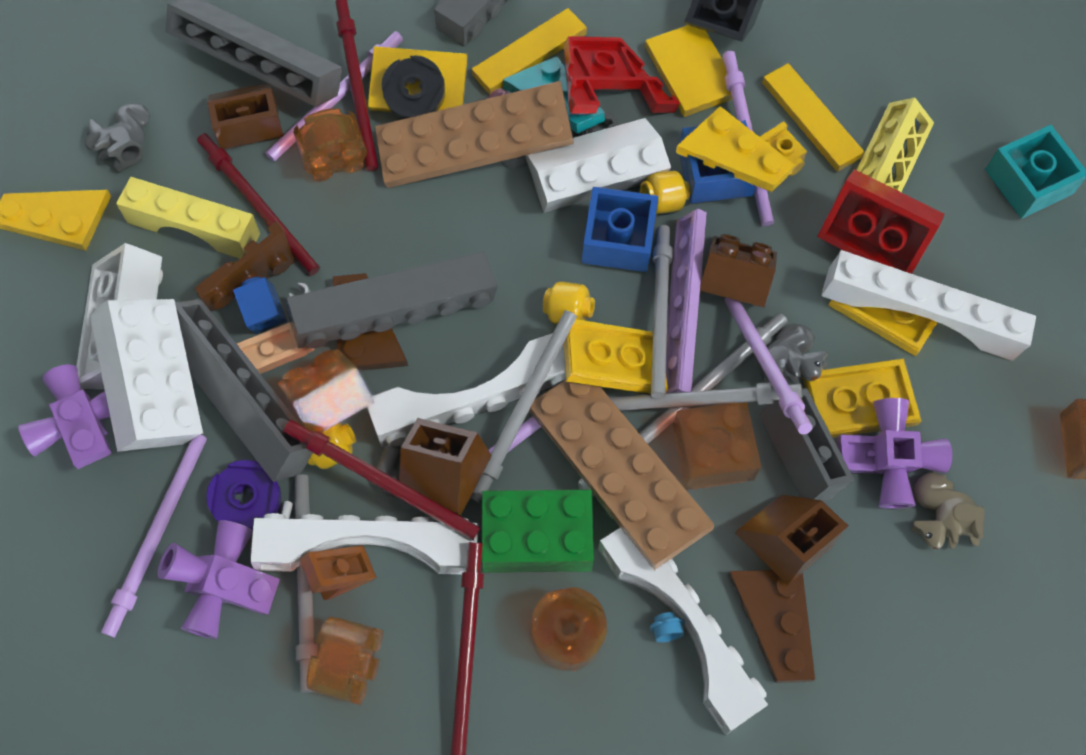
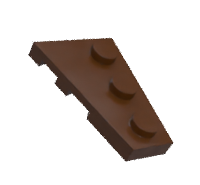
M277 221L267 228L271 234L259 244L253 240L243 248L246 252L237 262L223 264L194 288L199 298L210 311L227 306L235 298L233 290L241 287L242 282L253 277H265L268 279L273 275L284 273L290 265L295 263L285 232Z
M366 273L333 276V286L367 279L368 276ZM392 328L383 332L373 330L361 333L358 337L351 340L337 339L340 373L408 366L407 359Z
M773 570L730 571L728 576L733 587L735 586L744 613L749 618L758 638L757 643L774 682H813L815 680L803 573L787 585Z

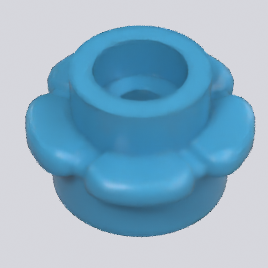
M674 612L655 616V622L650 625V632L654 633L656 642H670L684 636L683 625L685 620L676 617Z

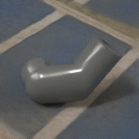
M385 446L376 468L399 481V475L395 470V466L401 452L394 447ZM380 487L381 491L385 495L389 497H396Z

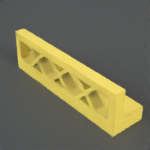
M915 97L888 104L857 168V171L902 192L934 124ZM915 118L921 124L917 134L915 130ZM905 139L907 140L908 149L906 157H904L903 148ZM895 163L896 178H895V181L893 182V178H892V167H893V164Z

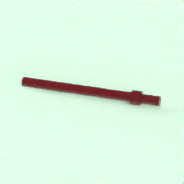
M336 0L335 4L338 15L336 27L338 36L342 38L365 168L366 171H376L378 163L354 39L357 33L355 22L350 17L348 1Z
M207 133L201 134L197 138V142L209 155L211 164L216 170L222 171L269 227L276 221L280 224L285 232L292 255L310 276L315 275L320 270V266L232 164V158L226 150L219 148Z
M292 419L286 424L284 432L306 444V449L319 457L322 454L469 539L474 540L480 527L330 442L331 438L318 430L314 433Z
M468 542L466 572H462L461 577L464 599L451 755H466L479 589H483L484 574L481 573L483 543Z

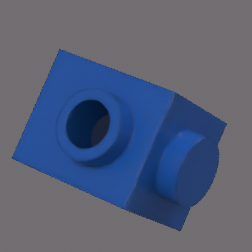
M265 277L247 279L242 282L241 287L233 290L246 327L257 334L287 322L275 287Z

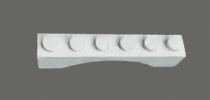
M843 250L839 252L828 269L821 295L852 307L888 308L929 318L961 333L980 350L1011 361L1031 346L1036 321L1035 315Z
M552 334L529 341L521 355L505 371L475 388L456 393L427 394L397 387L365 398L381 448L387 445L391 447L402 445L417 418L445 425L452 422L460 424L471 420L475 414L486 410L488 412L501 410L508 402L519 399ZM563 345L538 394L540 391L551 387L554 388L566 380Z
M271 513L264 515V518H254L251 564L253 569L257 571L292 572L301 565L299 559L308 552L368 544L390 547L408 553L426 563L438 574L462 575V572H466L468 542L478 543V534L474 540H471L442 522H433V519L429 517L412 518L411 522L397 521V518L392 516H379L375 518V521L360 520V517L354 515L339 516L338 520H323V516L315 514L303 515L301 519H286V516L283 514Z
M621 527L600 540L598 551L619 580L634 584L655 595L671 608L678 618L685 620L684 626L694 641L701 661L704 682L703 704L722 732L727 735L768 705L764 700L766 697L765 690L754 677L750 679L741 667L744 665V662L733 646L727 647L719 634L722 632L716 620L710 614L705 616L698 606L700 602L699 597L689 584L683 585L676 575L678 568L673 559H670L654 571Z

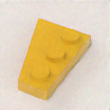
M721 106L679 143L676 148V153L687 157L689 154L703 160V164L713 169L715 166L733 172L735 178L773 192L793 172L795 167L794 163Z
M108 190L3 194L0 200V229L86 251L109 203L111 194Z

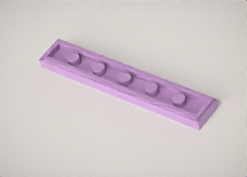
M696 209L678 219L676 224L667 317L666 378L668 390L665 394L691 392L707 214V212Z

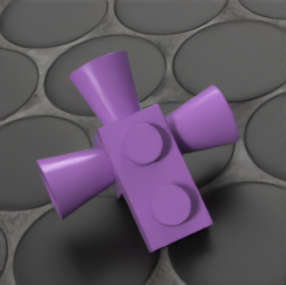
M61 365L46 372L42 380L57 400L49 404L54 417L18 425L20 435L29 452L36 457L63 438L73 465L77 469L112 454L105 437L108 431L103 419L110 417L105 391L91 399L84 390H81L78 369L75 365Z
M903 398L876 400L873 402L881 433L876 436L840 435L836 437V445L851 473L884 474L879 502L880 508L906 509L915 507L907 474L919 468L944 474L947 473L952 463L951 444L946 438L921 442L920 432L905 431L909 400Z
M219 520L214 555L195 556L175 542L167 547L158 566V578L187 582L184 592L198 597L180 629L197 636L218 639L222 603H231L261 615L269 614L280 579L237 563L238 558L253 534L252 529L239 523Z

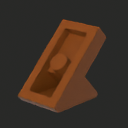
M363 545L308 552L299 559L312 593L321 592L324 600L332 599L377 578Z

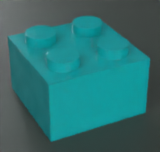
M1051 124L998 148L985 168V171L1021 219L1073 195L1086 179V169Z

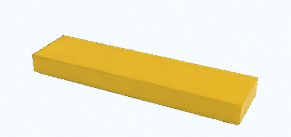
M567 8L473 67L472 76L491 96L503 88L504 78L544 62L564 49L563 45L568 36L586 35L587 27Z
M789 63L763 77L762 84L836 172L862 158L864 150Z

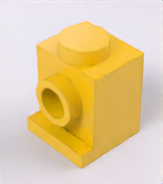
M783 121L761 135L760 138L795 164L794 170L790 174V176H793L804 166L807 150L787 130L788 125Z

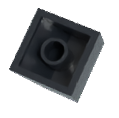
M693 0L684 23L743 42L753 28L764 0Z

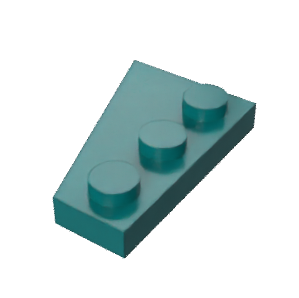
M557 56L503 79V87L510 93L561 81L570 127L576 133L605 121V112L600 106L596 114L570 113L566 69Z

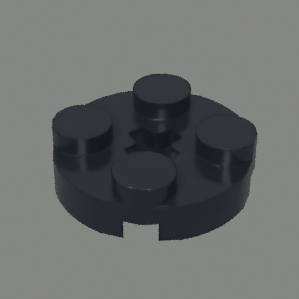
M415 55L401 61L398 59L387 68L383 75L382 91L384 100L389 109L402 119L438 111L444 102L446 95L444 78L438 66L428 58ZM416 81L420 82L419 88L421 92L409 95L406 85L408 83L413 85Z

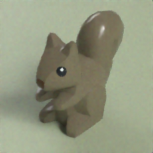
M928 472L916 480L914 497L924 508L936 511L935 520L914 521V526L911 528L912 531L919 534L923 541L935 550L943 546L945 537L948 539L950 548L955 549L961 535L969 536L971 544L979 546L980 539H983L984 506L977 505L967 494L954 491V483L948 480L946 475Z

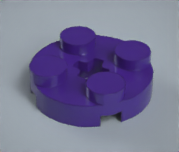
M252 460L235 461L227 465V469L223 470L220 474L217 473L210 481L206 496L207 505L217 522L219 520L231 521L253 530L254 518H264L266 514L277 513L281 503V488L277 481L273 482L258 462ZM244 488H249V493L253 495V498L247 504L241 505V502L235 499L236 494H242Z

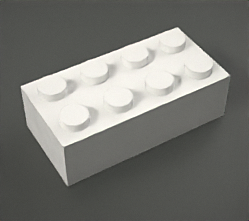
M174 299L108 300L91 313L90 320L117 452L183 445L203 434Z

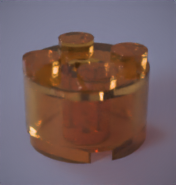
M337 108L325 109L305 117V124L300 129L298 124L295 126L293 134L303 167L307 173L313 175L314 180L325 181L330 179L333 173L344 170L347 173H354L364 167L363 160L367 155V150L353 112L348 111L349 115L342 114L341 110Z
M568 587L567 589L554 590L547 593L538 602L532 615L531 640L537 655L546 664L559 670L577 671L590 664L600 653L607 634V621L600 602L591 593L580 588ZM569 623H573L575 625V634L569 633L568 636L562 634V626L567 627Z
M329 617L323 624L315 642L321 644L317 656L311 655L306 680L307 688L318 694L361 705L367 691L366 681H374L378 672L380 659L375 658L374 655L380 648L384 631L350 620Z

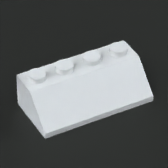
M646 118L574 137V144L525 155L544 213L591 200L593 187L622 191L640 186L653 173L665 172L671 169L662 138Z
M124 243L92 264L76 365L81 389H105L90 314L108 300L157 299L158 286L163 277V271L161 270L162 256Z

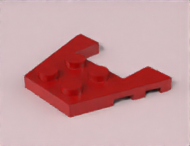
M567 37L563 46L568 103L571 114H596L600 102L594 90L639 89L652 113L676 112L680 105L679 100L674 95L670 98L662 90L664 84L658 77H650L643 69L645 63L621 37Z

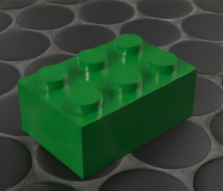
M592 490L482 491L483 573L592 572L594 563Z

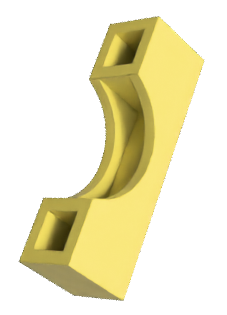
M130 177L116 203L128 224L153 232H158L161 227L178 228L203 239L217 252L241 258L246 252L243 248L253 240L257 242L260 235L254 216L251 213L134 177Z

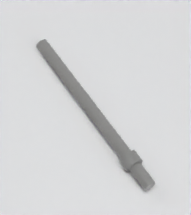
M661 225L657 228L656 246L653 248V263L656 264L651 397L654 399H663L665 397L669 265L672 263L673 249L669 245L670 228L666 225Z
M564 311L507 421L470 499L481 504L482 491H488L493 480H498L504 468L501 464L577 318L572 312Z
M778 313L763 327L758 326L756 328L766 346L772 341L771 337L784 327L788 320L782 313ZM748 342L743 343L693 386L691 392L711 390L753 353ZM691 406L669 407L639 434L649 444Z
M758 383L757 387L667 393L663 399H654L651 395L610 397V399L622 411L758 401V405L773 404V400H779V397L771 383ZM801 384L789 385L792 392L798 393L800 398H802Z
M303 474L294 477L295 519H301V516L310 514L309 476ZM300 565L297 567L299 645L295 646L296 662L300 663V692L309 693L316 691L315 662L319 660L318 644H314L313 593L303 567Z

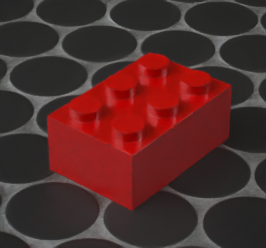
M854 169L841 189L817 237L843 251L912 274L937 232L945 214Z

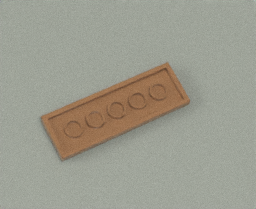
M561 81L375 126L383 179L387 188L574 144Z
M565 380L534 400L529 412L654 571L714 529V523L600 386L566 382Z

